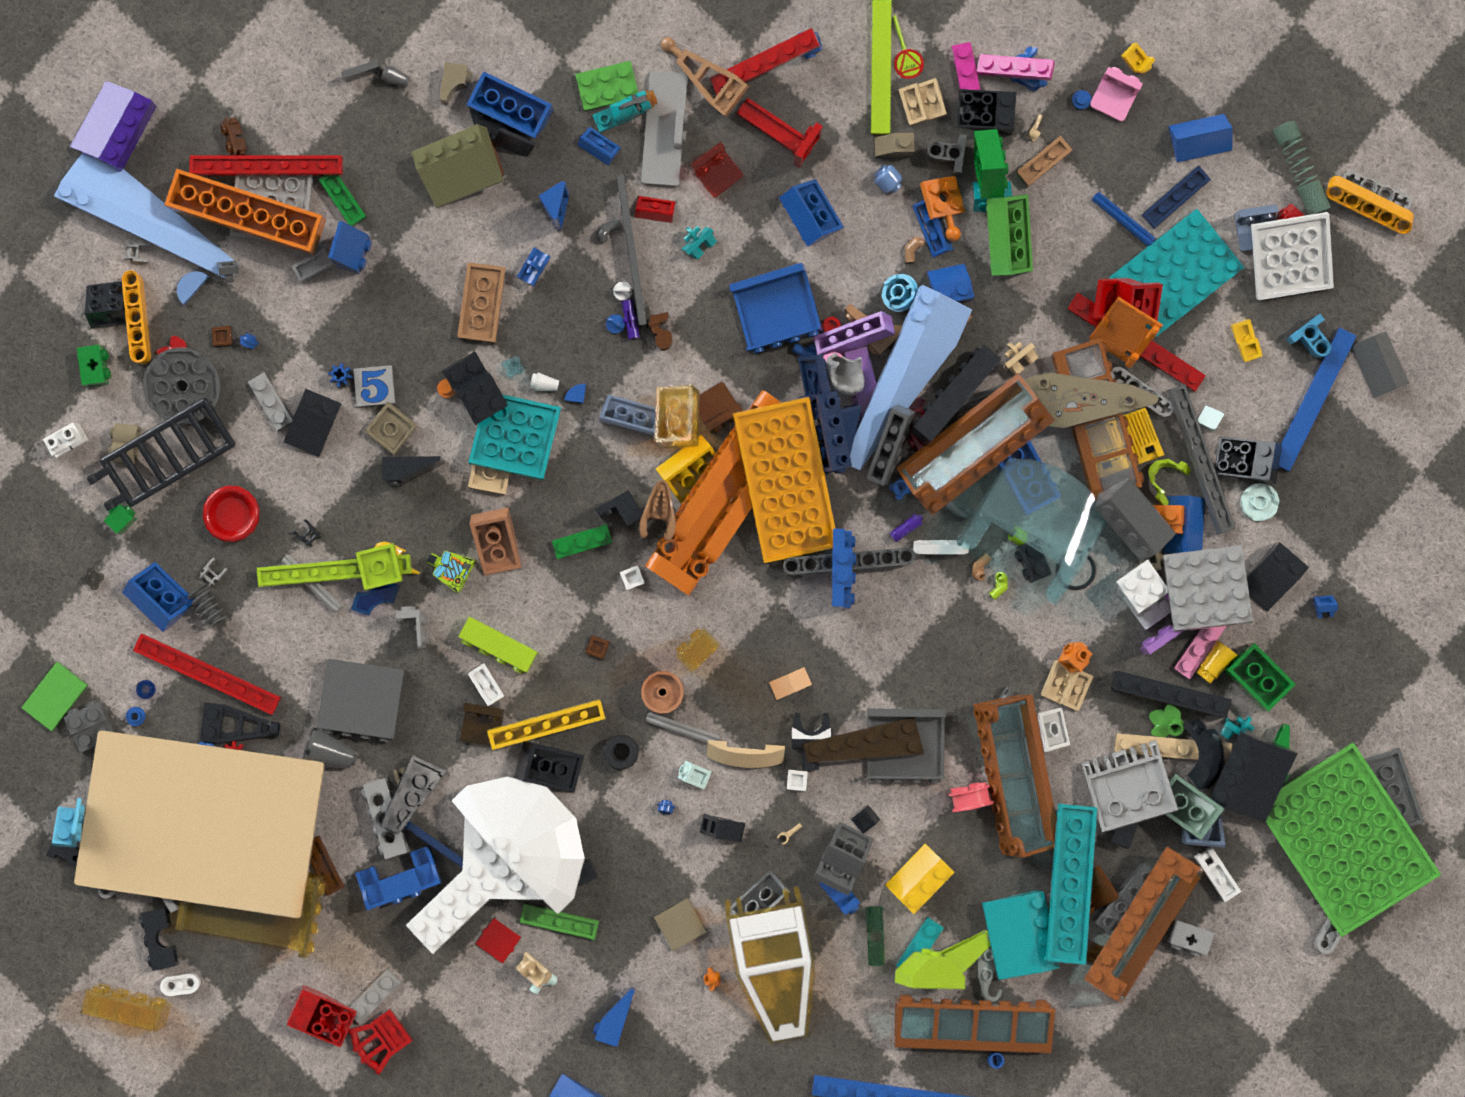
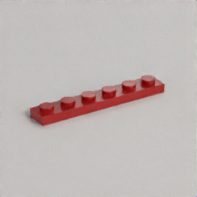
M810 28L726 70L734 73L747 83L820 47L814 30ZM721 73L710 77L717 95L730 79Z

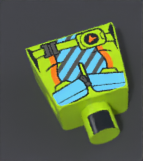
M444 551L442 557L431 553L427 560L428 564L436 567L433 575L457 593L461 592L476 562L474 559Z

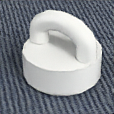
M619 282L614 287V296L619 301H626L632 296V287L627 282Z

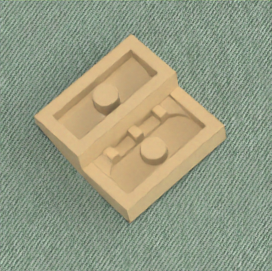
M937 78L899 89L910 126L948 115Z
M1055 660L1040 695L1079 712L1093 676L1083 671L1070 673Z

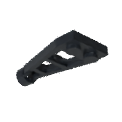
M204 702L200 741L222 743L265 736L279 737L280 722L269 721L225 704ZM229 715L238 719L237 731L230 733L222 731L224 716ZM244 721L257 722V731L245 733L243 731Z

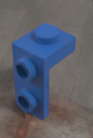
M820 883V886L845 915L848 913L852 915L858 910L860 901L852 892L847 896L824 883Z

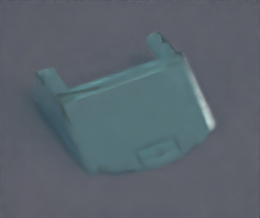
M1008 459L957 538V545L965 550L974 549L993 522L1062 565L1046 590L1048 601L1057 605L1075 576L1079 574L1106 520L1094 507L1097 499L1085 485L1068 472L1051 464L1032 459Z

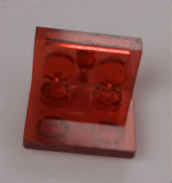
M721 141L691 164L692 172L713 198L718 197L743 177V173L726 153L725 146Z

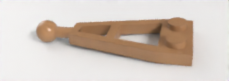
M665 37L661 41L662 50L664 52H672L678 57L676 62L706 100L727 117L750 86L734 73L686 49L682 52L676 47V43L671 37ZM689 57L702 64L695 74L685 63ZM709 68L730 78L715 99L700 82Z

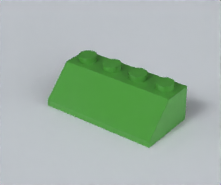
M1028 194L987 198L986 209L988 215L991 274L1013 275L1033 271Z

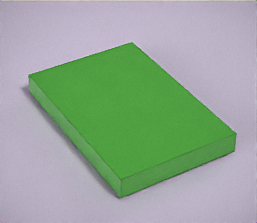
M56 662L21 708L50 731H54L88 687V684L60 662Z

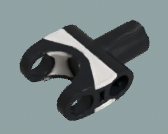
M800 713L794 714L792 749H802V770H819V763H807L803 744L831 737L828 713H823V722L814 732H809L803 728L800 721Z

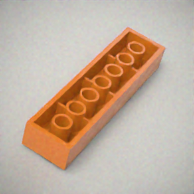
M179 169L175 171L164 204L171 210L311 255H315L326 219L320 214Z

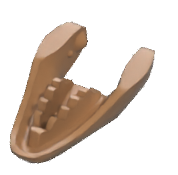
M661 480L657 482L641 517L640 534L643 539L648 535L646 531L648 519H661L667 523L666 533L664 534L665 541L669 542L674 535L676 529L675 515L670 489L666 481Z

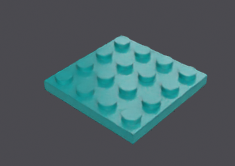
M502 394L508 406L478 423L468 464L544 481L561 407Z

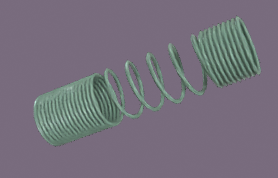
M1296 121L1282 124L1272 131L1279 144L1278 146H1283L1286 144L1284 142L1291 140L1292 144L1282 151L1284 155L1289 154L1283 153L1286 149L1303 140V138L1299 139L1302 135L1298 130ZM1307 147L1294 151V152H1296V153H1294V154L1291 155L1289 158H1287L1285 163H1287V164L1293 163V162H1287V161H1288L1290 158H1292L1293 156H1295L1296 154H1298V153L1302 152L1303 150L1307 149ZM1310 156L1298 160V161H1300V162H1298L1297 164H1295L1294 166H1292V167L1290 168L1289 172H1291V173L1297 172V171H1291V170H1292L1294 167H1296L1297 165H1299L1300 163H1302V162L1308 160V159L1310 158ZM1314 165L1302 169V170H1304V171H1302L1301 173H1299L1298 175H1296V176L1294 177L1293 181H1295V182L1301 181V180H1295V179H1296L1298 176H1300L1301 174H1303L1304 172H1306V171L1312 169V168L1314 167ZM1318 175L1306 178L1308 180L1297 187L1308 215L1318 212L1324 213L1331 209L1320 180L1304 185Z

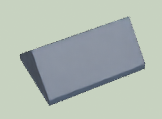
M608 394L599 421L603 424L656 438L663 409Z

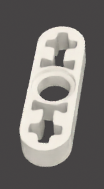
M917 540L913 542V551L916 554L969 553V542L963 540Z

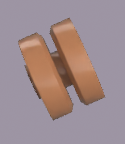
M667 671L655 672L649 675L643 683L641 689L642 699L651 711L669 713L677 709L682 703L684 686L681 680L673 673ZM660 689L666 690L665 696L660 695Z

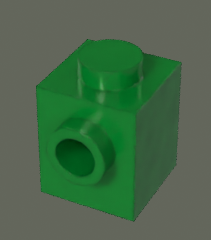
M120 504L109 510V515L103 521L116 534L122 535L137 520L134 516L136 512L129 505L125 507Z

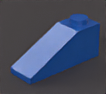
M631 987L602 1017L600 1023L596 1022L593 1034H596L595 1040L617 1047L635 988Z

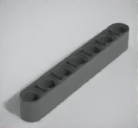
M910 548L852 552L856 553V565L852 566V570L907 566L914 562L915 552ZM906 551L911 554L909 562H904L901 559L902 552ZM884 553H889L892 556L891 563L886 564L882 561ZM832 554L788 558L783 563V571L787 575L832 572V568L829 569L824 564L827 558H832ZM865 555H870L873 558L871 565L863 563ZM807 560H813L816 563L814 570H808L805 567ZM790 561L795 562L797 565V569L794 572L786 569V564Z

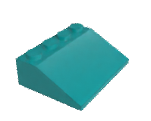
M1035 890L982 903L998 980L1060 968L1059 962L1046 961L1049 914L1044 891Z

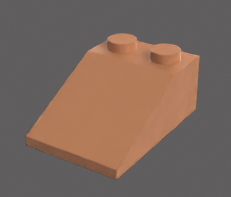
M509 508L471 515L470 527L483 574L489 575L521 568Z

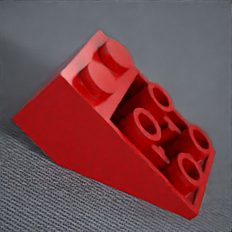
M303 985L287 1019V1026L341 1048L357 1011L324 993Z

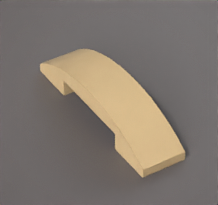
M708 740L707 757L726 765L743 768H762L778 765L784 761L785 746L766 745L765 750L727 747V741Z

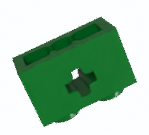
M100 344L78 347L77 355L82 386L88 388L109 384L111 371L110 368H107L106 360H109L107 349H104ZM95 362L98 363V366H95V369H93L92 366L95 365Z

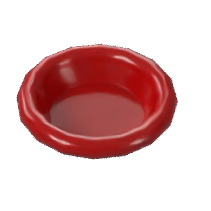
M227 485L216 489L208 496L203 506L202 518L206 529L213 537L223 542H237L247 538L255 530L259 522L260 509L257 500L248 490L240 486Z

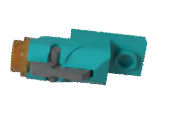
M643 90L609 105L610 108L593 114V118L599 132L602 133L634 120L635 116L654 108V105H657L658 102L653 90Z

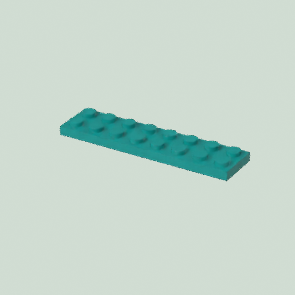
M1068 804L1057 805L1046 961L1086 965L1097 807Z

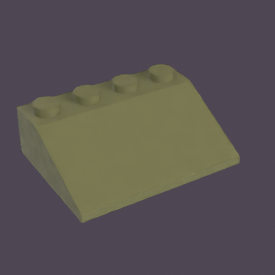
M478 124L411 152L416 170L436 208L504 181L487 127Z

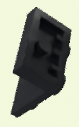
M122 281L87 285L84 314L91 329L126 325Z

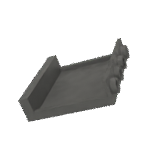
M328 659L317 728H322L323 732L333 734L334 730L341 731V735L352 736L353 733L360 734V738L371 739L372 736L379 737V741L384 742L396 739V725L406 670Z
M867 708V728L915 717L924 754L918 756L867 759V778H870L871 782H883V779H890V782L901 783L902 779H910V783H921V779H929V783H941V779H945L946 709Z

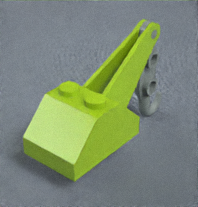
M983 930L942 951H933V949L922 948V952L914 951L895 971V983L910 988L965 989V976L963 973L978 959L977 978L980 983L983 999L990 1000L991 1003L996 1002L1002 994L1001 989L998 990L994 997L988 994L995 969L988 930Z

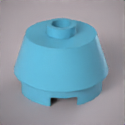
M893 275L884 282L881 296L885 305L890 310L896 312L905 311L911 307L918 291V286L909 275Z

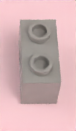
M1174 920L1167 942L1171 943V947L1182 951L1183 948L1190 950V954L1199 957L1202 954L1208 956L1214 933ZM1193 937L1194 941L1189 942L1186 940V938Z

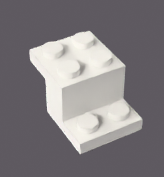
M1149 560L1144 561L1115 582L1125 595L1123 600L1145 630L1171 613L1170 604L1164 597L1168 593L1167 586Z

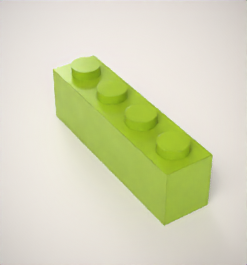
M470 616L458 636L462 639L461 643L472 647V645L479 648L478 652L489 656V654L496 656L495 660L503 665H506V663L513 665L512 669L520 674L529 672L539 653Z

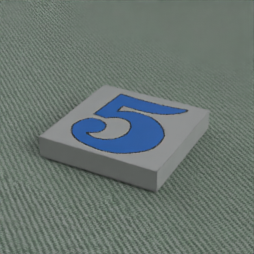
M392 365L354 369L357 407L385 405L388 401L391 404H396Z

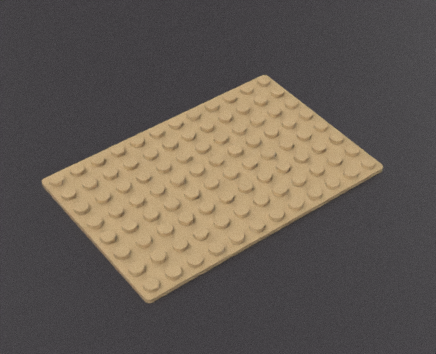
M99 731L74 883L86 887L299 918L302 916L324 763L110 731Z

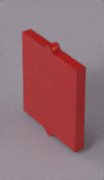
M493 918L488 927L483 929V934L476 942V945L501 963H504L509 954L514 952V947L521 939V936Z

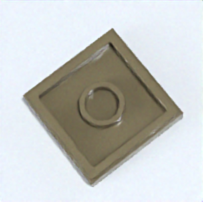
M388 401L364 432L395 455L419 425Z
M688 898L654 916L672 951L707 932Z

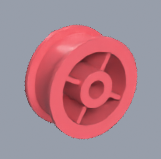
M976 782L969 784V788L968 786L952 788L951 793L948 794V796H952L954 804L952 812L966 811L993 804L994 801L990 800L988 792L990 785H986V782Z

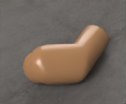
M913 237L906 244L905 263H915L914 252L924 246L923 238Z
M987 553L972 564V576L975 580L982 581L985 579L984 566L992 560Z

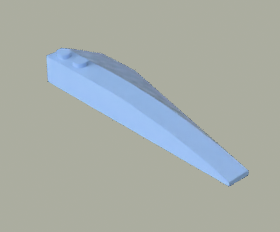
M83 153L64 176L54 195L59 200L214 274L219 275L217 262L234 261L174 210L166 207L162 200L124 169L119 172L108 164Z
M924 285L919 286L857 427L850 454L853 468L861 470L877 449L891 409L897 405L908 408L956 347L972 309Z

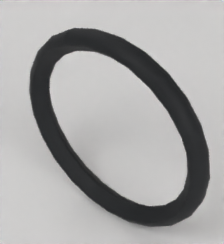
M1082 550L1065 552L1056 564V576L1059 582L1071 590L1086 588L1092 583L1096 575L1094 560ZM1081 554L1090 561L1092 575L1085 584L1071 586L1061 578L1060 564L1068 555Z

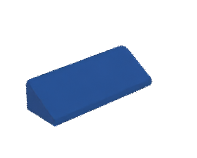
M925 200L912 205L932 257L934 258L952 251L953 247L946 238V229L942 219L930 220Z

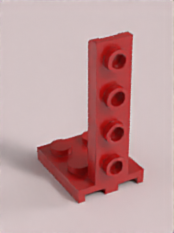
M746 98L736 113L748 123L794 153V165L798 168L802 166L803 161L809 156L813 150L812 148L821 138L823 126L816 122L814 126L810 125L803 135L749 98Z

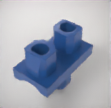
M534 247L518 273L517 278L534 287L551 256Z

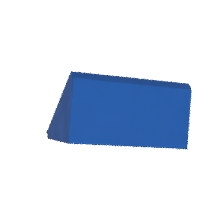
M1224 114L1168 126L1177 163L1233 150L1232 126Z
M563 181L539 195L544 210L557 230L560 231L569 199V191L566 182Z
M1166 496L1169 502L1168 505L1184 506V523L1182 525L1183 534H1175L1164 546V553L1174 554L1202 550L1205 499L1195 496Z

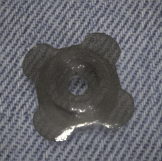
M88 568L87 574L81 579L83 585L90 586L92 590H97L101 581L104 580V574L96 572L94 568Z

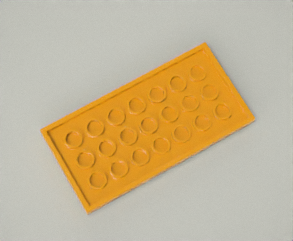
M805 397L733 413L763 562L768 563L833 548V529H835L810 398Z

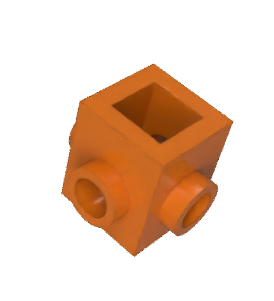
M1082 642L1068 643L1063 648V653L1058 662L1070 673L1082 672L1089 664L1092 653Z

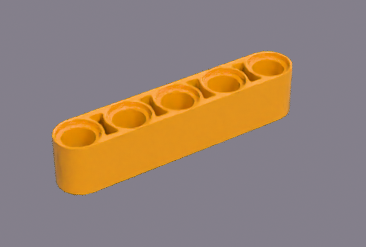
M1334 176L1329 179L1326 191L1329 199L1400 234H1407L1412 230L1414 215L1410 210L1343 177Z
M128 270L122 275L129 355L132 361L145 365L151 359L144 283L141 275L133 270ZM136 276V282L130 285V278ZM134 295H138L136 303L131 302V298ZM139 313L140 320L138 322H134V315ZM142 332L141 340L136 341V334ZM140 351H144V357L138 360L137 354Z

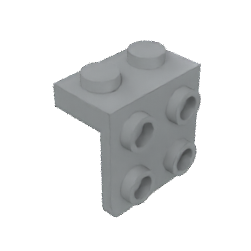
M413 606L401 607V611H396V619L416 618L418 649L426 648V644H429V633H425V625H428V614H425L424 610H415Z

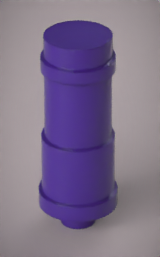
M914 513L889 534L895 542H898L908 533L923 525L921 522L923 517L921 515L917 516Z

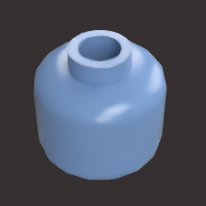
M883 165L874 174L875 184L884 193L891 191L895 193L902 186L900 184L902 175L892 165Z

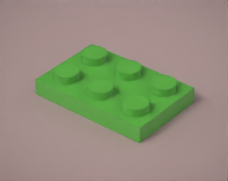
M631 61L575 74L584 111L606 107L638 93Z

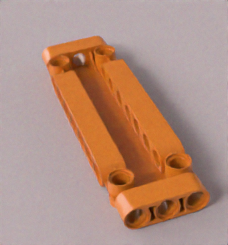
M762 390L750 409L782 402ZM735 426L676 512V529L672 539L669 541L671 548L665 551L664 546L668 542L665 541L664 537L660 538L657 542V548L645 564L646 568L688 596L700 578L708 573L710 563L713 564L719 558L752 508ZM701 563V569L695 572L696 564Z

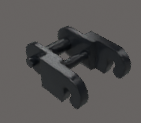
M305 518L304 521L309 526V530L303 536H300L295 530L292 532L300 541H305L306 546L310 545L312 547L311 543L317 537L321 538L319 536L320 532L316 533L314 531L316 528ZM312 531L314 535L307 540V535Z

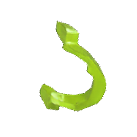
M1170 459L1157 460L1149 468L1150 482L1157 491L1155 498L1163 505H1168L1169 502L1164 495L1165 491L1155 483V475L1162 467L1175 468L1189 475L1191 469L1183 461L1177 464Z

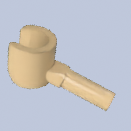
M1038 114L1035 124L1028 133V138L1034 142L1041 134V132L1036 130L1042 119L1040 114Z
M799 823L791 830L781 832L777 838L781 835H785L787 838L782 845L786 844L789 841V837L802 828V825Z

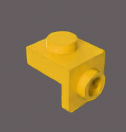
M1132 43L1121 55L1122 59L1135 73H1146L1155 62L1153 57L1146 55L1138 43Z

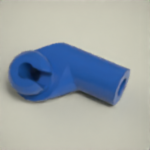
M815 342L807 347L796 343L792 351L800 356L817 355Z

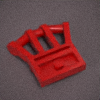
M391 1008L371 1023L349 1028L348 1031L353 1045L352 1050L360 1056L361 1063L375 1070L377 1075L381 1074L392 1055L413 1041ZM368 1029L374 1031L368 1038L362 1042L359 1041L357 1032ZM378 1037L382 1044L367 1054L363 1047ZM384 1048L388 1051L381 1064L371 1059Z

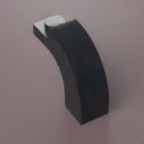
M1199 719L1187 720L1183 726L1196 742L1199 752L1197 764L1188 773V777L1198 790L1208 789L1218 780L1222 772L1224 763L1222 741L1215 729L1207 730L1205 724Z

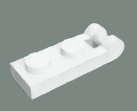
M1209 846L1205 849V852L1196 854L1194 858L1222 900L1227 902L1239 894L1241 890L1214 849ZM1211 857L1213 862L1207 865L1205 860Z

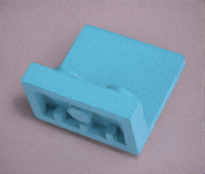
M77 798L76 808L58 807L52 846L76 848L77 841L81 842L82 823H84L85 805H82V798Z

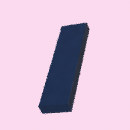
M1198 165L1141 216L1155 229L1211 180L1210 177Z
M408 821L405 825L406 829L463 868V858L413 822Z

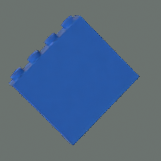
M803 263L729 284L730 291L734 294L747 342V351L758 354L764 352L763 348L770 346L771 349L778 348L784 342L795 343L800 341V337L807 336V338H812L819 335L818 332L823 331L806 267Z

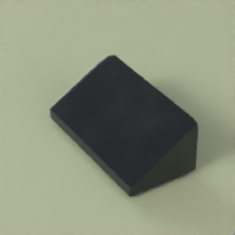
M503 128L496 131L493 140L494 145L523 157H528L536 144L532 140Z

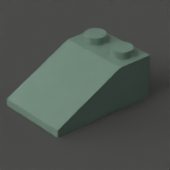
M1175 774L1170 781V785L1179 811L1166 814L1165 816L1202 840L1224 808Z

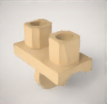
M1011 342L1007 344L1009 350L1004 355L1009 358L1013 354L1014 357L1004 364L1005 370L1009 369L1010 372L1016 375L1024 370L1023 366L1019 363L1020 359L1024 357L1029 365L1038 359L1036 352L1033 350L1035 346L1032 342L1020 352L1018 351L1022 347L1020 342L1016 345H1013Z
M525 952L522 961L515 968L538 988H541L543 984H547L552 977L551 971L528 952Z

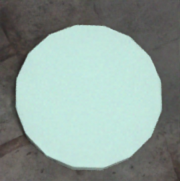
M1257 483L1244 490L1240 505L1248 518L1254 521H1264L1276 514L1279 497L1273 487Z

